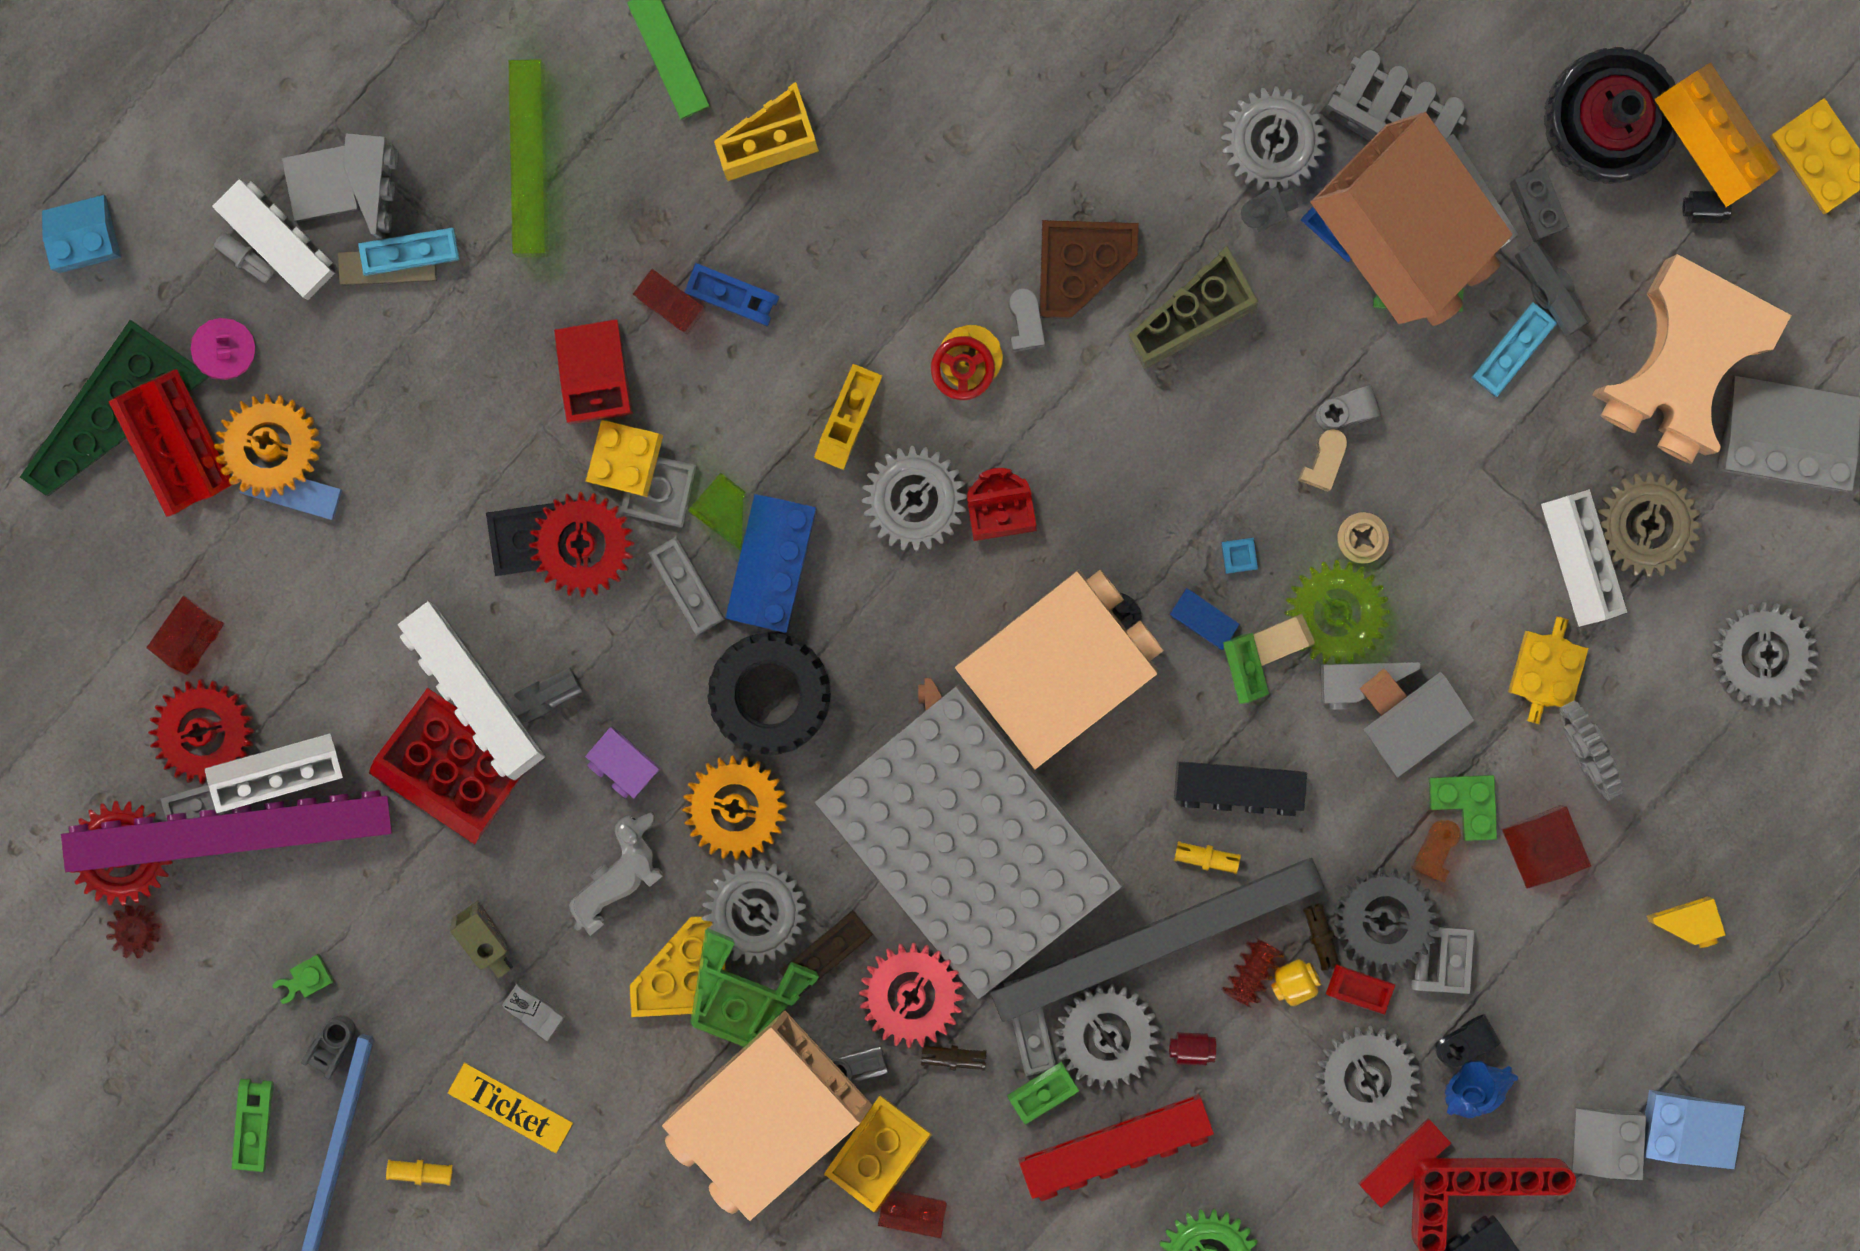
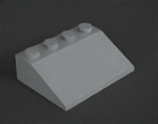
M1733 376L1717 471L1838 492L1852 491L1858 461L1860 397Z

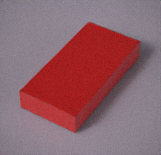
M1336 964L1326 995L1385 1015L1395 984Z

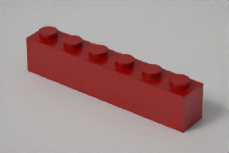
M1197 1094L1018 1158L1031 1198L1039 1197L1040 1201H1045L1057 1196V1190L1069 1186L1070 1190H1076L1088 1185L1087 1180L1099 1176L1101 1180L1117 1175V1169L1129 1165L1133 1169L1148 1163L1147 1158L1158 1154H1160L1161 1158L1174 1155L1179 1152L1178 1147L1190 1143L1191 1147L1202 1145L1208 1142V1136L1214 1135L1202 1099Z

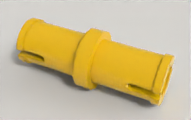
M1178 841L1174 861L1202 866V870L1206 871L1212 868L1237 875L1241 854L1215 850L1211 845H1207L1205 848Z
M388 1159L386 1180L415 1182V1185L419 1186L422 1183L450 1186L453 1165L424 1163V1160L417 1159V1163Z

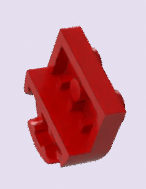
M993 468L982 472L972 487H969L967 501L974 541L1037 531L1031 489L1025 478L1022 479L1018 475L1013 474L1011 469Z

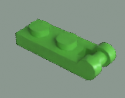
M240 1079L231 1169L259 1172L266 1170L271 1101L274 1090L273 1081L263 1080L262 1083H251V1079ZM250 1095L260 1096V1104L250 1105Z

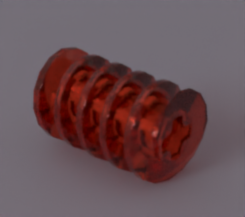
M1255 937L1257 942L1246 941L1245 943L1251 950L1250 954H1239L1245 965L1234 964L1233 966L1239 973V976L1228 975L1227 977L1233 987L1221 988L1226 995L1252 1008L1249 1004L1250 1002H1261L1260 997L1255 992L1267 991V987L1261 981L1273 980V976L1267 969L1279 968V964L1273 958L1285 957L1283 951Z

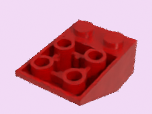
M618 319L555 329L561 391L567 423L572 425L632 415L633 408Z

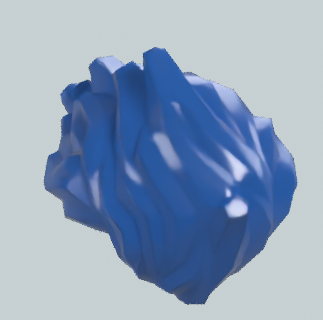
M1470 1060L1462 1065L1459 1072L1450 1079L1449 1084H1446L1444 1093L1446 1096L1445 1101L1448 1105L1447 1113L1466 1118L1491 1113L1506 1099L1505 1095L1514 1084L1513 1082L1518 1080V1076L1512 1073L1510 1066L1502 1070L1487 1066L1482 1061Z

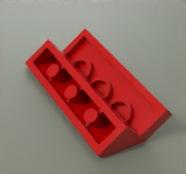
M177 369L143 383L108 401L166 517L172 516L195 502L210 498L232 486L229 482L230 474L224 475L221 472L225 464H220L216 461V457L220 456V454L215 449V444Z

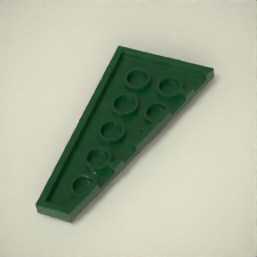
M129 320L20 478L45 496H50L127 439L108 401L174 369L178 370L188 392L208 379L209 376L202 373L193 362L133 320Z

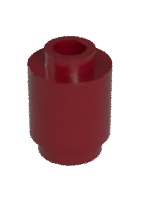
M1177 1032L1175 1039L1170 1038L1169 1057L1175 1058V1064L1206 1066L1207 1062L1215 1063L1216 1037H1208V1033Z

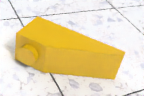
M852 364L820 438L814 456L815 459L844 470L883 375Z

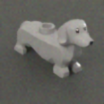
M653 812L639 818L631 815L624 816L615 825L614 833L622 848V854L610 867H607L605 864L598 867L590 875L593 880L570 901V912L576 920L575 930L579 931L584 927L591 936L604 925L603 917L597 915L604 906L633 893L640 885L641 880L650 887L663 877L659 867L653 868L652 849L642 837L643 833L654 823Z

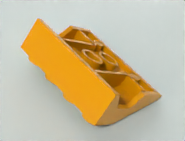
M1711 62L1654 99L1726 207L1753 191L1781 170V167Z

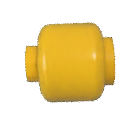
M1302 959L1294 960L1278 968L1275 971L1276 982L1271 984L1279 1001L1285 999L1290 1006H1297L1314 998L1318 994V986L1322 985L1311 962L1306 964Z

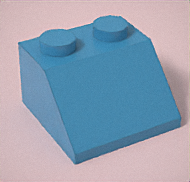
M105 195L42 211L43 242L51 270L62 273L121 258Z

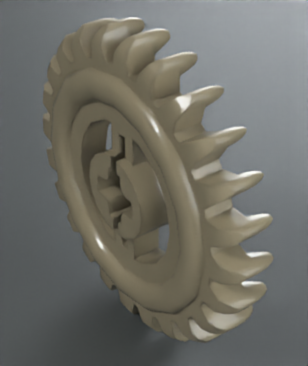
M1651 472L1646 473L1644 482L1638 474H1634L1633 485L1628 480L1622 479L1623 490L1616 487L1610 488L1615 497L1614 499L1602 498V501L1609 508L1597 510L1598 514L1605 517V521H1601L1600 525L1601 528L1605 529L1603 535L1605 540H1608V551H1614L1611 557L1612 563L1622 559L1621 571H1625L1632 565L1633 576H1637L1642 568H1644L1646 578L1652 576L1654 568L1659 576H1664L1665 565L1671 571H1676L1675 560L1686 563L1687 559L1683 552L1694 553L1695 549L1690 544V541L1700 540V537L1693 533V529L1702 527L1701 523L1693 521V518L1700 514V510L1690 509V506L1695 502V498L1685 500L1684 496L1688 489L1684 487L1676 491V479H1673L1666 485L1664 474L1659 475L1656 482ZM1649 501L1647 510L1636 514L1631 521L1632 532L1639 538L1636 545L1630 539L1626 529L1627 517L1637 504ZM1662 505L1668 511L1672 521L1671 533L1661 546L1649 549L1651 540L1659 537L1665 529L1664 519L1659 513ZM1650 518L1649 523L1654 525V529L1648 530L1645 533L1646 528L1641 526V522Z

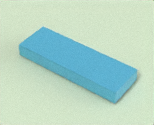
M455 228L358 243L364 276L460 260Z
M1532 302L1472 375V378L1495 397H1498L1557 324L1556 320Z

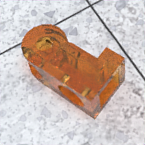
M1438 820L1431 826L1411 868L1444 883L1450 871L1442 868L1450 848L1457 845L1460 841L1461 832L1458 825L1449 820Z

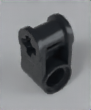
M1482 1014L1469 1020L1452 1033L1442 1037L1436 1045V1054L1440 1061L1453 1067H1459L1475 1057L1493 1050L1501 1042L1486 1015ZM1450 1044L1459 1047L1455 1051L1457 1055L1455 1058L1447 1055L1450 1052Z

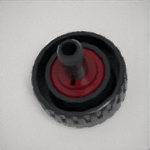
M1623 47L1603 48L1580 57L1557 77L1545 103V134L1551 144L1553 153L1574 174L1579 177L1583 176L1592 182L1599 181L1604 184L1621 183L1648 173L1669 155V151L1677 142L1678 134L1654 100L1675 85L1674 79L1667 73L1666 68L1661 63H1657L1653 57L1642 54L1635 49H1624Z

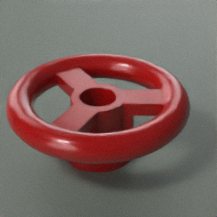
M968 336L954 337L942 343L935 351L931 361V375L936 387L944 395L956 400H970L980 396L989 388L995 374V363L990 350L981 341ZM957 346H969L979 352L973 357L967 354H959L955 357L947 354L950 349ZM941 362L950 366L952 375L958 379V390L951 388L943 380L940 371ZM960 362H965L969 365L967 373L961 374L957 371V365ZM985 362V374L982 381L973 389L968 390V379L974 375L976 366Z

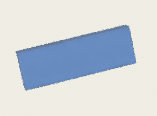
M296 479L294 481L296 485L295 490H291L287 485L284 486V495L282 496L279 495L276 489H273L272 495L269 498L266 497L264 489L261 490L258 496H253L252 487L245 492L240 490L241 494L330 520H334L342 489L306 479V482Z

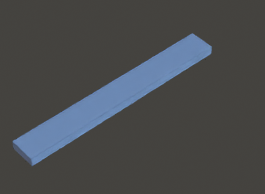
M361 1034L357 1038L302 1251L319 1250L374 1042L373 1036Z

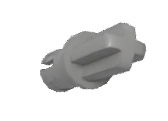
M226 231L214 243V249L234 261L236 268L242 267L261 282L266 283L273 276L275 269L269 263L253 253L252 247H245L228 235Z

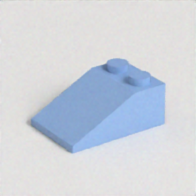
M1649 1090L1645 1111L1644 1157L1679 1164L1735 1169L1745 1106Z

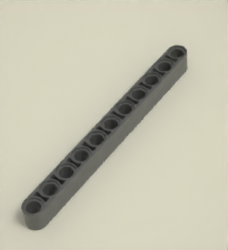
M1308 858L1019 978L1018 982L1013 981L1011 982L1012 984L1006 987L1002 985L990 991L1001 1021L1005 1022L1324 889V885L1313 858Z

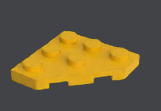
M691 916L630 984L631 1017L692 1014L705 929L712 925L711 921L702 920L703 916ZM724 963V965H723V967H722V969L725 970V971H726V963Z

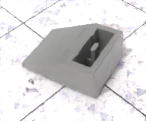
M346 133L343 158L344 170L370 233L379 240L385 239V233H390L392 227V214H387L388 201H393L395 195V182H390L391 169L397 168L398 151L393 150L394 145L385 137Z

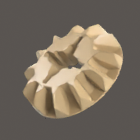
M1366 512L1349 516L1342 522L1337 533L1338 547L1344 556L1353 562L1361 564L1370 563L1380 558L1386 551L1389 542V534L1384 522L1376 515ZM1372 527L1368 539L1374 547L1361 544L1354 549L1353 547L1358 538L1354 535L1355 532L1352 529L1362 533Z

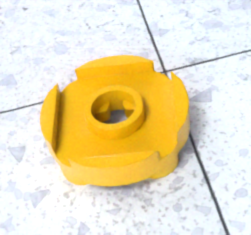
M965 325L955 328L944 338L942 343L958 336H968L981 341L993 356L995 363L994 378H996L1002 365L1003 354L999 340L989 330L977 325ZM957 346L950 349L947 354L955 357L962 354V352H968L972 347ZM941 362L942 373L950 383L958 387V379L952 375L950 366ZM960 362L957 365V371L961 374L967 373L969 366L965 365V362ZM985 362L977 365L974 375L968 379V390L973 389L982 381L985 374Z

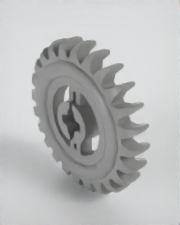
M1274 87L1272 96H1269L1266 89L1261 88L1259 99L1250 92L1248 94L1250 104L1242 100L1237 102L1241 112L1229 111V115L1235 122H1225L1223 124L1224 128L1230 130L1231 133L1223 135L1221 140L1230 142L1231 145L1224 148L1222 153L1233 154V157L1227 162V166L1239 165L1234 175L1238 177L1246 173L1245 185L1250 184L1256 179L1258 191L1262 189L1265 183H1268L1269 189L1276 187L1277 183H1279L1282 190L1287 191L1288 181H1291L1295 187L1300 186L1299 175L1308 180L1311 178L1307 167L1319 168V164L1314 157L1325 156V153L1317 148V146L1327 143L1325 138L1318 136L1319 133L1325 131L1326 127L1315 124L1321 118V114L1311 115L1309 113L1314 106L1313 103L1305 106L1301 105L1304 97L1302 94L1293 100L1291 89H1288L1284 96H1280L1279 88ZM1275 116L1273 124L1267 126L1258 139L1259 149L1264 153L1261 159L1253 150L1251 133L1259 121ZM1281 120L1276 134L1278 135L1277 140L1282 143L1277 144L1272 149L1270 159H1267L1271 147L1269 146L1270 141L1265 138H1269L1275 132L1278 122ZM1287 120L1296 130L1298 137L1297 148L1287 160L1273 163L1275 156L1280 155L1289 143V134L1284 128Z
M911 446L908 456H905L903 451L898 448L897 459L894 460L889 454H885L886 466L878 462L875 463L876 468L880 472L878 475L873 473L867 474L874 484L863 486V489L871 493V496L863 498L861 501L872 506V508L864 512V516H875L869 527H882L878 538L890 534L889 546H892L899 539L901 540V550L903 551L908 543L912 542L914 551L917 552L922 541L928 549H931L932 538L943 544L944 541L941 534L943 531L949 535L954 534L949 524H961V520L955 516V513L965 512L966 509L957 503L966 499L967 495L957 493V490L963 487L965 482H954L953 479L959 474V470L947 471L951 463L950 459L941 464L938 463L940 452H936L931 458H928L927 447H924L921 454L917 455L914 446ZM918 475L925 477L920 485H908L902 490L900 494L901 505L894 512L890 498L895 484L906 476ZM928 482L929 485L924 489L920 497L922 505L918 507L914 504L900 515L899 513L907 506L906 503L909 500L906 494L909 491L913 494L917 493V491L920 492ZM934 486L938 494L937 508L934 513L926 520L916 523L903 520L908 513L916 514L925 510L929 500L928 492Z
M1762 602L1757 612L1754 605L1749 604L1747 615L1742 610L1737 609V621L1728 617L1726 618V623L1729 629H1718L1719 634L1724 638L1723 640L1713 641L1715 646L1721 648L1719 652L1712 654L1713 658L1721 660V663L1717 664L1714 670L1724 671V674L1719 678V682L1730 681L1727 692L1733 693L1738 689L1737 699L1739 701H1743L1749 695L1751 706H1755L1759 698L1763 707H1769L1770 698L1773 699L1776 705H1782V694L1787 699L1793 700L1794 696L1791 689L1803 692L1804 688L1799 681H1812V677L1805 671L1806 669H1816L1817 665L1809 662L1808 658L1817 656L1819 653L1808 650V646L1817 640L1805 638L1811 627L1799 628L1798 626L1803 617L1797 616L1791 620V608H1787L1780 614V604L1776 603L1769 612L1767 603ZM1756 632L1758 641L1752 644L1748 656L1752 665L1758 668V677L1748 672L1741 656L1746 640ZM1770 632L1781 638L1787 651L1786 664L1773 677H1771V669L1780 665L1783 660V650L1778 643L1771 641ZM1772 651V658H1761L1760 652Z
M749 859L746 860L745 870L738 863H734V874H731L726 869L722 870L724 882L719 879H712V882L718 889L717 891H705L713 900L712 902L702 903V906L711 910V913L703 916L701 919L712 922V925L708 927L709 929L733 938L735 944L732 948V961L738 960L743 954L745 965L751 962L753 956H755L758 965L763 964L764 955H767L769 960L774 962L776 959L775 951L777 950L782 955H786L787 951L784 944L787 943L795 946L796 942L792 934L803 933L796 926L797 923L806 921L805 917L798 914V911L806 908V904L797 903V899L803 896V892H793L792 889L797 884V880L786 882L788 871L784 870L777 875V864L775 863L768 870H766L764 860L758 862L756 869ZM752 888L761 889L769 893L777 906L776 921L769 917L770 909L764 900L760 898H746L741 893ZM733 903L738 906L737 915L743 924L754 927L762 925L768 931L759 936H748L741 932L734 924L732 918ZM745 905L752 907L758 905L757 913L761 919H749L750 912Z
M1098 984L1096 986V994L1094 995L1086 988L1084 989L1085 999L1082 1000L1077 995L1073 996L1076 1004L1075 1007L1064 1005V1009L1068 1012L1069 1016L1058 1017V1021L1064 1024L1065 1027L1055 1029V1033L1063 1036L1064 1039L1056 1042L1055 1046L1066 1048L1059 1055V1059H1070L1066 1066L1067 1071L1078 1068L1076 1080H1080L1085 1074L1088 1075V1086H1091L1095 1079H1099L1100 1088L1104 1089L1107 1080H1110L1113 1088L1117 1089L1119 1078H1122L1127 1085H1130L1129 1074L1132 1073L1136 1077L1141 1078L1138 1067H1151L1145 1057L1157 1056L1156 1052L1149 1048L1150 1045L1160 1043L1159 1039L1150 1036L1151 1033L1159 1030L1157 1025L1148 1024L1155 1018V1014H1144L1143 1012L1148 1007V1003L1143 1002L1137 1005L1138 993L1127 998L1126 987H1123L1116 994L1114 985L1110 984L1107 993H1104L1101 985ZM1112 1013L1126 1021L1130 1028L1131 1036L1126 1050L1121 1045L1122 1034L1118 1026L1113 1022H1102L1097 1015ZM1094 1020L1097 1021L1103 1031L1105 1030L1108 1033L1115 1032L1112 1037L1114 1044L1120 1049V1053L1107 1041L1100 1043L1102 1040L1101 1031L1093 1022ZM1088 1023L1094 1029L1092 1036L1096 1047L1105 1053L1113 1052L1116 1058L1104 1060L1095 1057L1087 1050L1083 1034Z
M1370 1025L1365 1035H1363L1360 1028L1355 1027L1354 1037L1343 1031L1344 1041L1342 1043L1333 1038L1332 1043L1335 1049H1323V1052L1329 1057L1328 1060L1317 1061L1321 1067L1325 1068L1324 1071L1315 1074L1316 1078L1324 1080V1083L1316 1087L1317 1091L1326 1092L1320 1099V1102L1322 1104L1332 1102L1328 1109V1114L1332 1115L1340 1111L1338 1122L1342 1123L1349 1117V1127L1351 1129H1354L1358 1121H1361L1363 1131L1366 1132L1368 1130L1370 1122H1373L1375 1128L1379 1131L1382 1119L1389 1126H1393L1392 1114L1403 1119L1404 1115L1400 1107L1413 1108L1412 1104L1406 1099L1407 1096L1418 1097V1093L1410 1087L1411 1085L1421 1083L1418 1078L1411 1076L1412 1073L1419 1071L1420 1067L1408 1064L1415 1058V1054H1403L1408 1044L1403 1042L1396 1046L1398 1035L1393 1034L1386 1039L1385 1028L1380 1029L1378 1034L1374 1035L1373 1027ZM1364 1055L1377 1056L1389 1067L1391 1075L1390 1085L1385 1094L1382 1095L1380 1091L1384 1085L1382 1072L1373 1064L1366 1063L1363 1058ZM1357 1060H1360L1363 1068L1372 1076L1376 1075L1372 1078V1086L1378 1096L1375 1097V1093L1366 1083H1361L1365 1080L1364 1071ZM1352 1061L1356 1067L1352 1076L1353 1083L1360 1092L1370 1095L1372 1101H1360L1351 1096L1347 1091L1344 1077L1345 1071Z

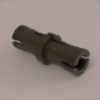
M1322 903L1315 904L1314 911L1311 905L1304 908L1303 912L1311 932L1309 940L1311 944L1315 945L1321 971H1327L1330 964L1331 968L1334 969L1336 964L1341 965L1332 940L1335 937L1334 932L1329 930L1323 909L1324 906Z
M924 1045L922 1047V1054L935 1055V1057L922 1056L921 1066L950 1067L949 1070L956 1071V1068L985 1071L986 1062L972 1061V1059H986L987 1050L958 1049L957 1045H952L951 1048Z

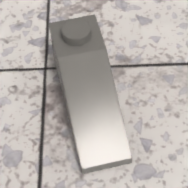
M1420 662L1320 664L1321 703H1329V709H1349V703H1357L1366 698L1359 688L1382 669H1385L1397 682L1420 669Z

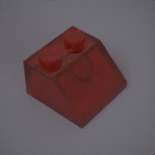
M1558 805L1501 829L1526 889L1562 879L1591 866L1567 806Z

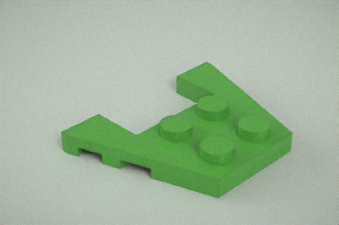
M707 928L704 934L690 1022L694 1028L745 1047L775 1020L788 1005L792 1006L800 998L799 994L809 984L812 986L819 976L816 971L791 962L777 990H773L725 971L722 967L735 942L733 938Z

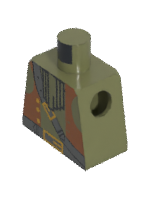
M478 900L452 918L450 932L478 969L482 970L489 966L496 977L499 978L513 968L510 961L504 955L507 952L505 938ZM487 943L490 944L491 947L484 948L481 946V944Z

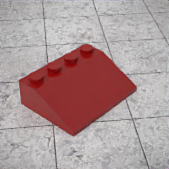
M427 688L374 758L369 774L475 845L523 775L516 780L506 775L501 777L491 764L494 758L488 749L483 752L472 738L476 734L470 725L465 727L455 715L454 711L458 708Z

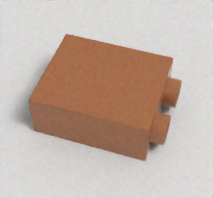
M1426 112L1386 124L1310 202L1398 324L1427 318L1429 323L1435 326L1455 315L1463 306V301L1458 293L1466 284L1473 286L1486 280L1500 267L1501 262L1495 253L1513 235Z

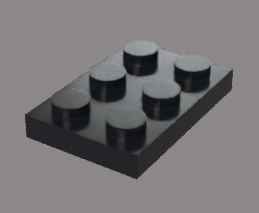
M554 503L486 513L495 576L536 571L542 564V561L531 560V557L539 553V550L530 548L528 545L537 542L539 538L532 535L530 531L541 530L542 527L535 521V518L546 520L547 516L543 508L547 507L555 511ZM576 522L567 526L559 539L560 554L565 562L570 565H576V558L567 551L566 540L569 534L576 531ZM581 535L579 536V541L574 542L573 546L578 548L580 554H582L584 548L589 547V543ZM591 557L588 558V563H591Z

